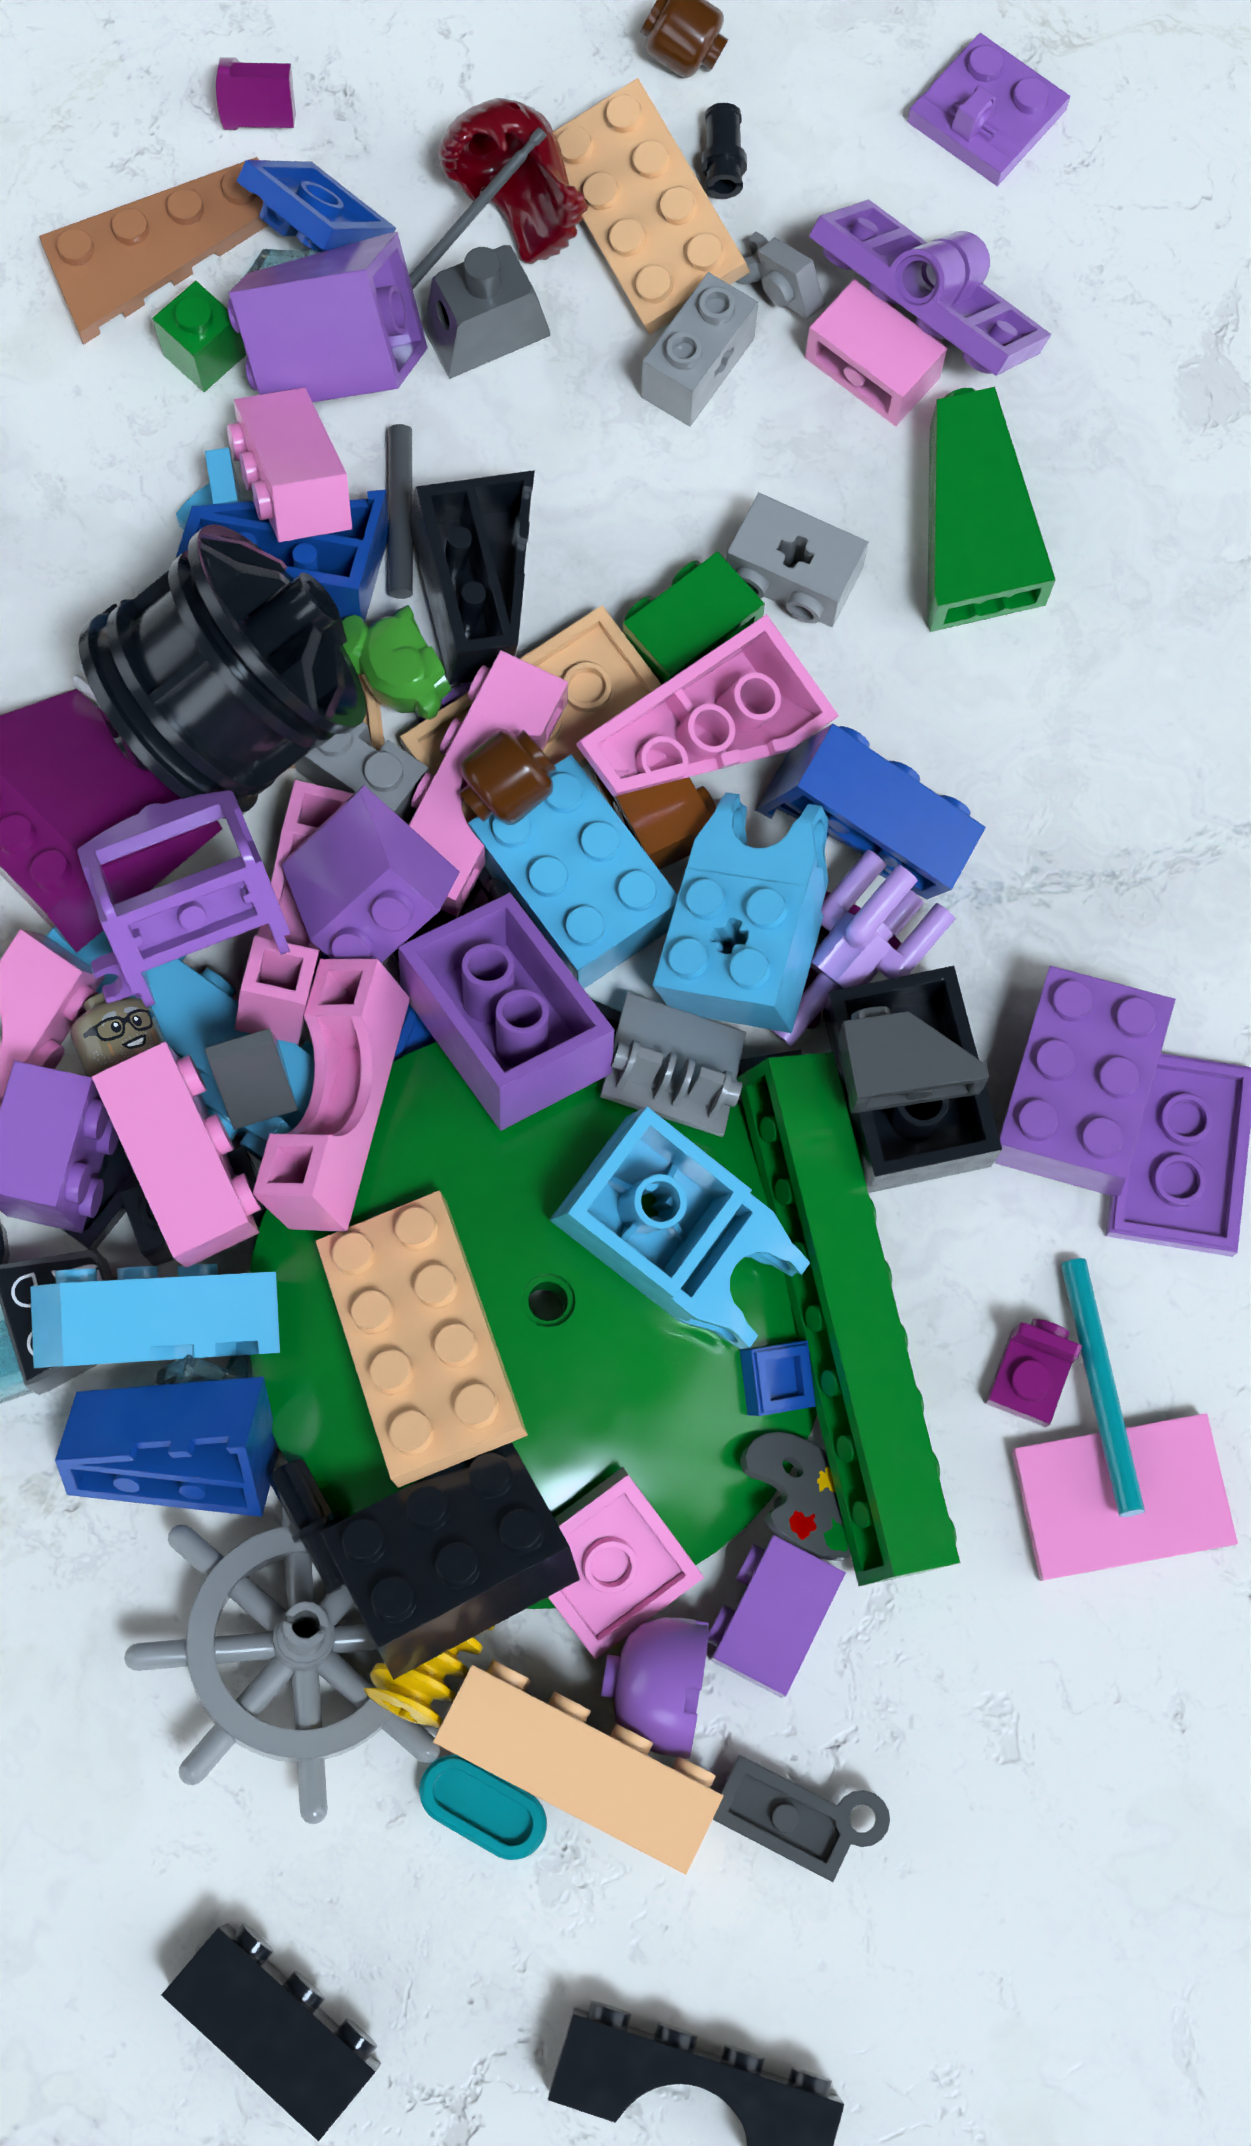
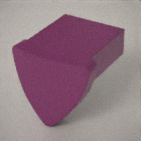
M235 57L219 58L216 77V98L220 120L225 130H238V127L294 128L296 110L291 63H242Z

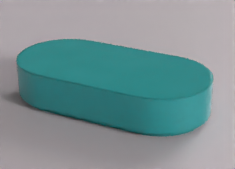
M448 1755L435 1760L425 1770L421 1778L419 1787L420 1800L428 1815L495 1856L506 1860L522 1859L535 1852L543 1842L547 1831L546 1813L540 1801L527 1791L458 1755Z

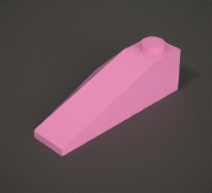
M766 614L579 740L576 746L614 797L788 752L832 722L839 715Z

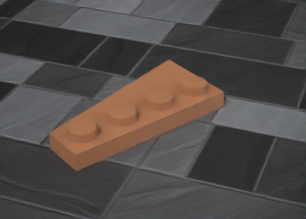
M255 157V158H252V159H249V160H259V159H258V157ZM245 161L39 236L83 345L100 335L99 327L120 313L126 318L145 305L144 298L168 282L175 286L193 274L192 267L213 253L217 256H222L268 226L259 217L264 201L260 196L250 193L236 182Z

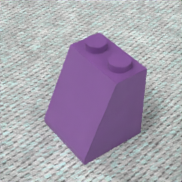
M398 232L380 235L247 273L229 292L228 313L230 322L237 333H241L247 352L245 364L247 379L251 388L254 391H258L259 395L305 387L311 401L318 402L398 389L428 349Z

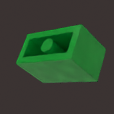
M717 551L702 563L695 560L683 567L673 578L671 587L655 599L652 596H646L638 601L625 616L623 633L660 683L664 684L762 618L765 603Z

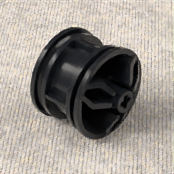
M215 524L207 525L194 534L189 541L188 550L179 555L171 563L169 570L136 598L126 600L111 613L99 614L89 621L81 630L78 644L81 664L90 688L99 703L98 708L112 737L125 757L138 768L146 771L150 770L165 786L182 799L199 794L230 790L234 793L244 815L256 804L260 793L271 786L278 776L310 751L325 744L335 734L349 733L360 725L365 718L366 701L358 674L343 646L347 642L338 608L326 589L314 577L304 572L295 579L291 578L285 571L288 567L282 560L264 552L260 547L238 532Z

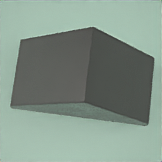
M270 1028L205 1048L210 1067L234 1130L297 1111L279 1041Z

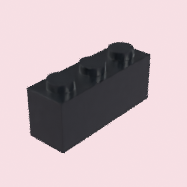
M228 1923L222 1925L215 1930L161 1996L319 2142L380 2067L381 2063L371 2055L378 2046L364 2030L350 2019L346 2018L339 2026L319 2007L325 2000L324 1995L302 1974L293 1971L287 1978L267 1960L274 1950L252 1928L243 1923L236 1931Z

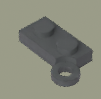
M741 1755L737 1756L720 1792L724 1797L713 1818L714 1821L831 1882H834L851 1844L859 1847L873 1846L883 1839L888 1832L890 1824L889 1809L885 1802L875 1793L865 1790L852 1791L844 1796L836 1805ZM858 1805H867L874 1812V1825L867 1832H857L850 1824V1812Z

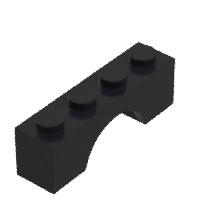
M591 2001L588 2012L574 2008L549 2089L548 2101L616 2123L624 2111L645 2093L667 2085H692L715 2094L734 2111L743 2125L747 2146L834 2145L845 2104L838 2095L829 2092L832 2083L830 2079L795 2067L791 2068L789 2079L763 2071L762 2067L765 2058L729 2045L724 2046L722 2056L695 2048L697 2035L667 2024L658 2023L655 2034L628 2026L631 2017L629 2012L601 2002Z

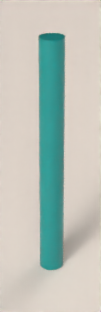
M1084 1258L1071 1259L1063 1262L1061 1268L1078 1342L1082 1345L1081 1355L1118 1516L1130 1517L1145 1512L1087 1261Z

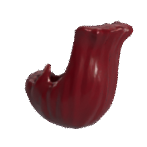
M495 98L471 107L457 116L448 126L447 133L438 148L440 155L439 163L443 167L447 178L456 181L462 191L474 201L513 155L527 144L530 136L538 127L547 134L545 139L531 150L525 162L491 199V202L501 210L508 220L521 260L527 264H534L538 260H547L551 256L559 255L561 249L569 246L568 240L576 237L577 229L575 225L582 221V214L587 211L588 204L584 201L583 193L577 191L574 186L569 185L559 142L545 116L521 102Z

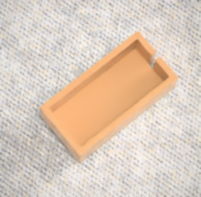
M494 1660L491 1661L486 1672L471 1665L433 1743L685 1875L687 1874L724 1795L710 1789L716 1775L679 1756L675 1758L671 1768L647 1756L653 1745L651 1741L618 1724L615 1725L610 1736L586 1724L591 1710L556 1692H553L548 1704L526 1693L531 1682L529 1678Z

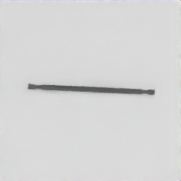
M540 127L533 132L527 144L513 155L409 275L412 289L417 286L525 162L531 150L545 139L547 134Z

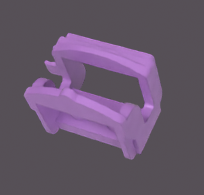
M230 790L199 794L166 804L153 803L147 805L139 814L127 818L103 831L77 850L101 925L113 952L100 956L91 962L95 978H100L105 974H115L118 976L115 982L102 987L107 1003L135 995L136 998L141 997L146 1008L156 1003L147 978V970L265 924L269 925L280 954L290 952L285 936L291 933L234 793ZM224 817L226 818L241 856L116 904L101 866L102 864Z

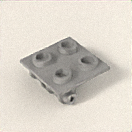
M627 992L614 1039L613 1062L611 1065L612 1074L605 1077L600 1097L637 1110L648 1106L662 1118L723 1138L730 1106H736L742 1089V1082L736 1081L746 1032Z

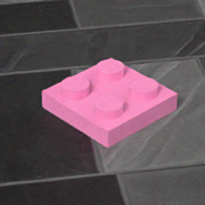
M624 1467L554 1518L570 1546L580 1580L552 1594L548 1598L594 1659L598 1658L704 1578L699 1568Z

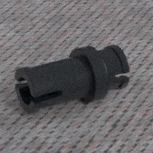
M717 103L710 106L705 112L707 148L701 155V171L707 177V192L713 197L728 199L740 194L743 189L742 176L747 171V154L741 148L740 124L742 122L740 108L731 103Z

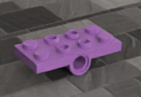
M868 199L820 215L809 235L811 239L824 248L823 254L830 262L840 268L856 271L870 282L869 288L877 297L888 303L903 306L916 316V324L924 332L938 339L946 338L963 351L962 357L971 367L982 373H993L997 376L1039 355L1052 335L983 284L990 268V255L985 243L971 232L957 231L931 242H926Z

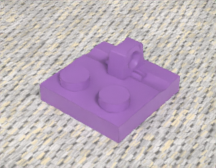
M979 33L935 80L927 92L912 105L907 122L998 187L1064 114L1071 96L988 37Z

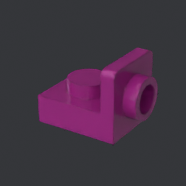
M1032 1319L1031 1325L1020 1322L1009 1335L985 1404L1043 1427H1048L1053 1419L1071 1365L1078 1359L1082 1345L1068 1340L1070 1332L1050 1321Z

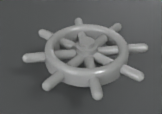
M282 1505V1527L251 1537L231 1550L226 1556L219 1553L187 1525H177L168 1534L169 1545L206 1577L191 1609L186 1639L136 1643L126 1650L124 1659L130 1669L137 1671L188 1666L197 1698L215 1725L181 1763L178 1773L183 1783L187 1785L199 1784L234 1743H237L243 1748L266 1758L285 1762H297L300 1814L305 1822L317 1824L325 1819L328 1810L325 1776L326 1759L342 1755L357 1748L381 1729L422 1763L434 1762L439 1757L441 1747L433 1743L435 1737L421 1725L406 1721L372 1701L365 1694L364 1688L376 1687L338 1655V1653L378 1649L365 1624L336 1626L355 1604L347 1587L343 1585L340 1590L330 1595L327 1594L318 1605L314 1603L312 1560L302 1542L294 1543L291 1537L297 1532ZM285 1560L287 1610L249 1577L270 1564ZM229 1598L269 1631L215 1637L220 1615ZM271 1659L236 1700L226 1688L217 1664ZM319 1675L358 1708L355 1713L344 1720L326 1727H322ZM292 1677L295 1730L273 1726L258 1719L259 1714Z

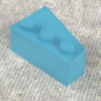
M198 1264L187 1268L177 1266L178 1277L158 1278V1266L118 1268V1280L97 1281V1269L55 1271L56 1284L31 1286L34 1368L280 1353L276 1272L218 1275L217 1264Z

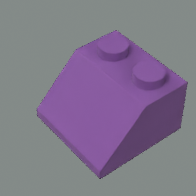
M365 785L360 787L294 850L282 864L310 941L330 959H378L381 963L440 911L460 873L458 869Z

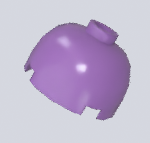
M658 1618L641 1624L628 1635L621 1657L607 1655L601 1696L615 1698V1722L653 1743L650 1749L651 1752L690 1759L698 1716L696 1712L706 1661L709 1636L708 1622L687 1618Z

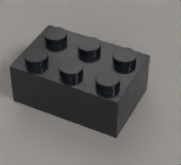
M954 965L829 991L823 1009V1017L838 1073L845 1085V1101L854 1136L860 1145V1162L868 1193L991 1167L1001 1153L1002 1146L986 1085L978 1095L851 1114L838 1045V1036L843 1021L851 1020L853 1013L871 1007H888L891 1014L911 1012L979 1059Z
M512 1442L431 1474L320 1532L393 1680L580 1580L570 1546Z

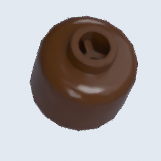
M657 0L640 30V33L647 37L645 41L646 53L685 78L693 76L701 65L711 71L729 40L719 33L724 23L723 12L706 0Z
M500 729L461 762V773L468 785L459 793L483 822L494 815L502 823L514 825L551 795L554 786L550 774L556 770V767L524 729L517 735L507 729Z

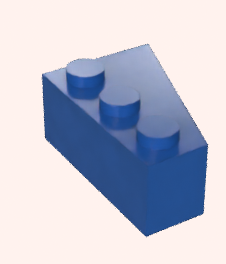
M386 490L367 491L368 499L349 500L352 530L278 542L269 519L259 520L254 501L192 506L176 558L188 550L190 539L200 529L212 524L221 525L238 532L260 547L264 552L282 560L288 567L285 571L291 578L295 579L303 572L314 577L332 597L342 621L352 615L360 616L365 621L389 537Z
M832 723L788 751L755 811L772 819L778 809L798 819L808 804L822 806L828 817L827 838L830 836L860 853L861 856L867 849L874 852L887 865L879 874L880 876L887 878L899 864L911 872L918 880L910 890L925 899H930L953 889L986 828L970 816L971 812L964 803L951 796L938 795L920 783V776L915 770L901 762L888 761L869 748V741L861 733L849 727L836 726Z
M264 1376L76 1392L55 1458L66 1494L70 1496L263 1517L271 1485L269 1476L274 1472L279 1453L278 1445L272 1433L273 1415Z

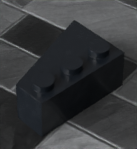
M535 470L416 486L409 525L450 685L473 682L481 666L492 667L500 650L515 656L519 641L525 578L524 566L529 536V514Z

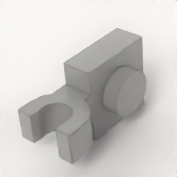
M754 232L748 237L752 255L744 258L748 265L750 273L736 282L750 284L762 280L763 289L774 304L779 307L787 306L806 319H809L825 306L812 259L775 237L769 242L758 232Z

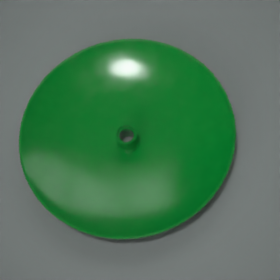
M437 1042L408 1053L394 1061L349 1227L440 1190L451 1212L528 1436L513 1441L512 1444L553 1517L555 1518L624 1467L696 1565L720 1550L747 1527L777 1492V1489L772 1485L753 1479L742 1471L740 1459L743 1450L749 1442L763 1434L775 1432L793 1434L807 1440L812 1431L817 1411L816 1407H809L763 1416H748L739 1348L712 1331L677 1321L550 1221L553 1214L626 1116L638 1110L601 1098L600 1094L604 1077L500 1131ZM738 1102L735 1107L730 1106L723 1138L663 1118L752 1189L750 1193L768 1207L745 1111ZM652 1193L641 1196L642 1209L649 1218L658 1216L659 1213L651 1208L657 1201ZM266 1209L253 1251L250 1273L276 1272L280 1353L250 1355L253 1377L264 1376L273 1415L272 1433L278 1448L287 1463L298 1459L306 1463L331 1511L339 1510L342 1514V1518L338 1520L340 1522L417 1481L398 1488L390 1479L316 1244V1240L338 1231L288 1229ZM744 1257L735 1265L730 1276V1292L734 1303L742 1311L746 1322L758 1335L750 1348L799 1340L784 1272L772 1265L761 1264L751 1258ZM544 1289L554 1292L562 1301V1316L551 1321L541 1320L536 1317L529 1308L528 1299L530 1294ZM783 1461V1468L789 1474L794 1466L787 1461ZM547 1597L526 1609H556V1607Z

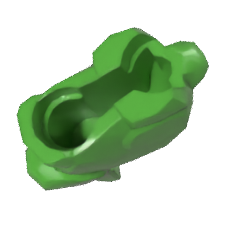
M406 605L398 609L391 616L379 618L371 626H368L360 616L352 615L346 617L342 621L347 642L343 646L357 674L362 676L378 703L399 713L417 712L420 717L429 720L435 718L439 712L441 700L449 694L452 688L444 675V667L432 646L428 647L421 635L410 606Z

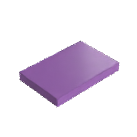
M1161 1053L1124 1187L1120 1196H1110L1106 1237L1230 1257L1238 1253L1251 1129V1067Z

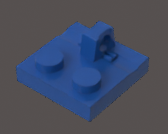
M246 160L236 180L250 193L260 196L264 201L259 215L263 221L282 236H297L304 245L317 252H324L380 235L393 233L396 230L395 226L312 161Z

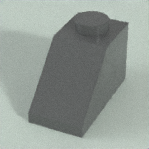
M871 1007L859 1010L851 1015V1020L843 1021L838 1036V1045L851 1114L978 1095L989 1079L985 1063L909 1011L891 1014L888 1007Z

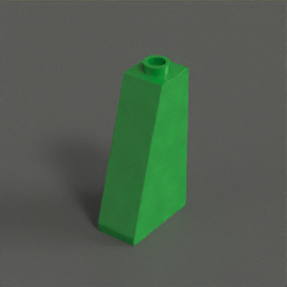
M995 386L976 391L973 388L954 390L944 398L937 399L930 425L927 623L930 632L1046 606L1056 579Z

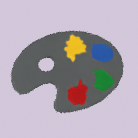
M782 1432L766 1433L749 1442L743 1450L740 1459L742 1471L753 1479L772 1485L781 1494L774 1501V1509L766 1515L765 1521L768 1527L782 1540L819 1559L842 1561L850 1558L851 1553L826 1451L810 1441ZM783 1461H787L795 1467L797 1477L786 1473L783 1468Z

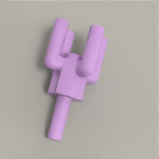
M867 849L823 901L821 912L824 917L821 926L830 933L815 949L810 967L818 976L802 994L792 1033L772 1030L777 1037L790 1047L822 1011L829 991L867 984L878 971L888 979L909 975L956 919L946 908L936 903L897 950L891 947L888 943L889 939L893 934L897 936L924 904V901L910 890L918 881L917 878L903 866L898 864L858 913L853 915L848 912L850 908L887 866L879 856Z

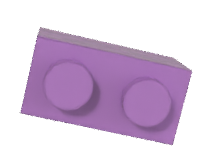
M775 1535L771 1537L765 1549L753 1543L735 1579L747 1586L735 1610L725 1604L722 1605L709 1631L708 1642L717 1646L710 1661L781 1698L786 1697L846 1572Z

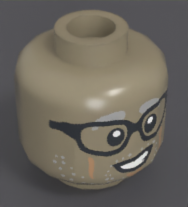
M103 993L97 994L83 1003L86 1012L71 1027V1039L87 1077L94 1076L165 1042L152 1006L146 1008L142 999L136 997H127L119 1001L107 1003Z

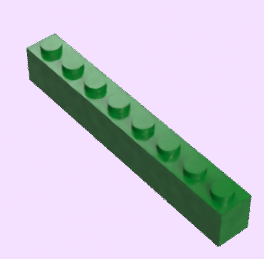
M834 1053L767 1058L737 1077V1081L742 1082L740 1094L768 1208L775 1213L791 1242L810 1262L802 1275L799 1273L794 1274L792 1277L786 1273L784 1275L799 1340L808 1341L815 1407L858 1587L922 1574L958 1564L960 1559L956 1547V1529L948 1515L939 1479L940 1465L932 1450L923 1414L924 1401L921 1392L916 1386L907 1350L908 1337L904 1326L900 1322L892 1290V1273L889 1264L884 1258L876 1226V1209L868 1194L860 1162L861 1149L853 1133L845 1101V1085L838 1073Z

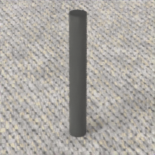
M396 424L388 429L389 595L396 599H406L413 595V537L409 525L413 504L412 428L408 425Z

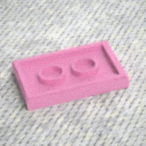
M1207 1413L1126 1428L1145 1508L1144 1513L1130 1517L1118 1516L1100 1433L1014 1448L1012 1456L1039 1580L1046 1581L1238 1544Z

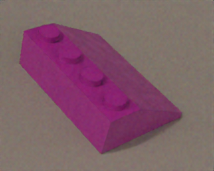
M74 689L0 715V875L77 953L104 930L77 852L79 847L112 826L139 814L147 805L153 803L166 804L182 798L165 786L150 770L146 771L138 768L125 757L112 737L100 710L82 692ZM216 820L102 864L101 866L116 904L152 890L223 829L219 822Z

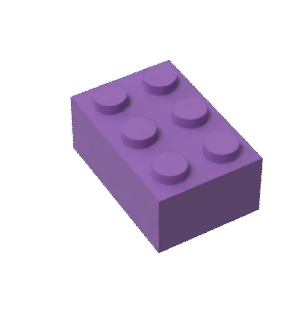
M511 893L398 947L401 988L410 997L409 1004L500 1131L612 1074L614 1028Z
M1050 965L1000 1134L1002 1151L995 1160V1164L1109 1196H1120L1130 1167L1176 999Z

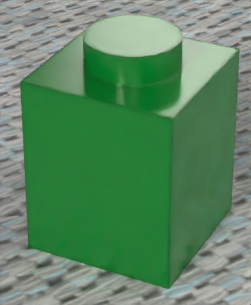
M196 280L152 318L163 355L203 392L207 391L247 355L241 333H237L232 327L228 309Z

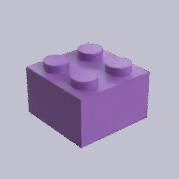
M14 1060L0 1107V1211L7 1217L82 1233L86 1218H94L96 1216L104 1190L103 1180L98 1179L105 1154L112 1155L114 1153L119 1137L91 1077Z

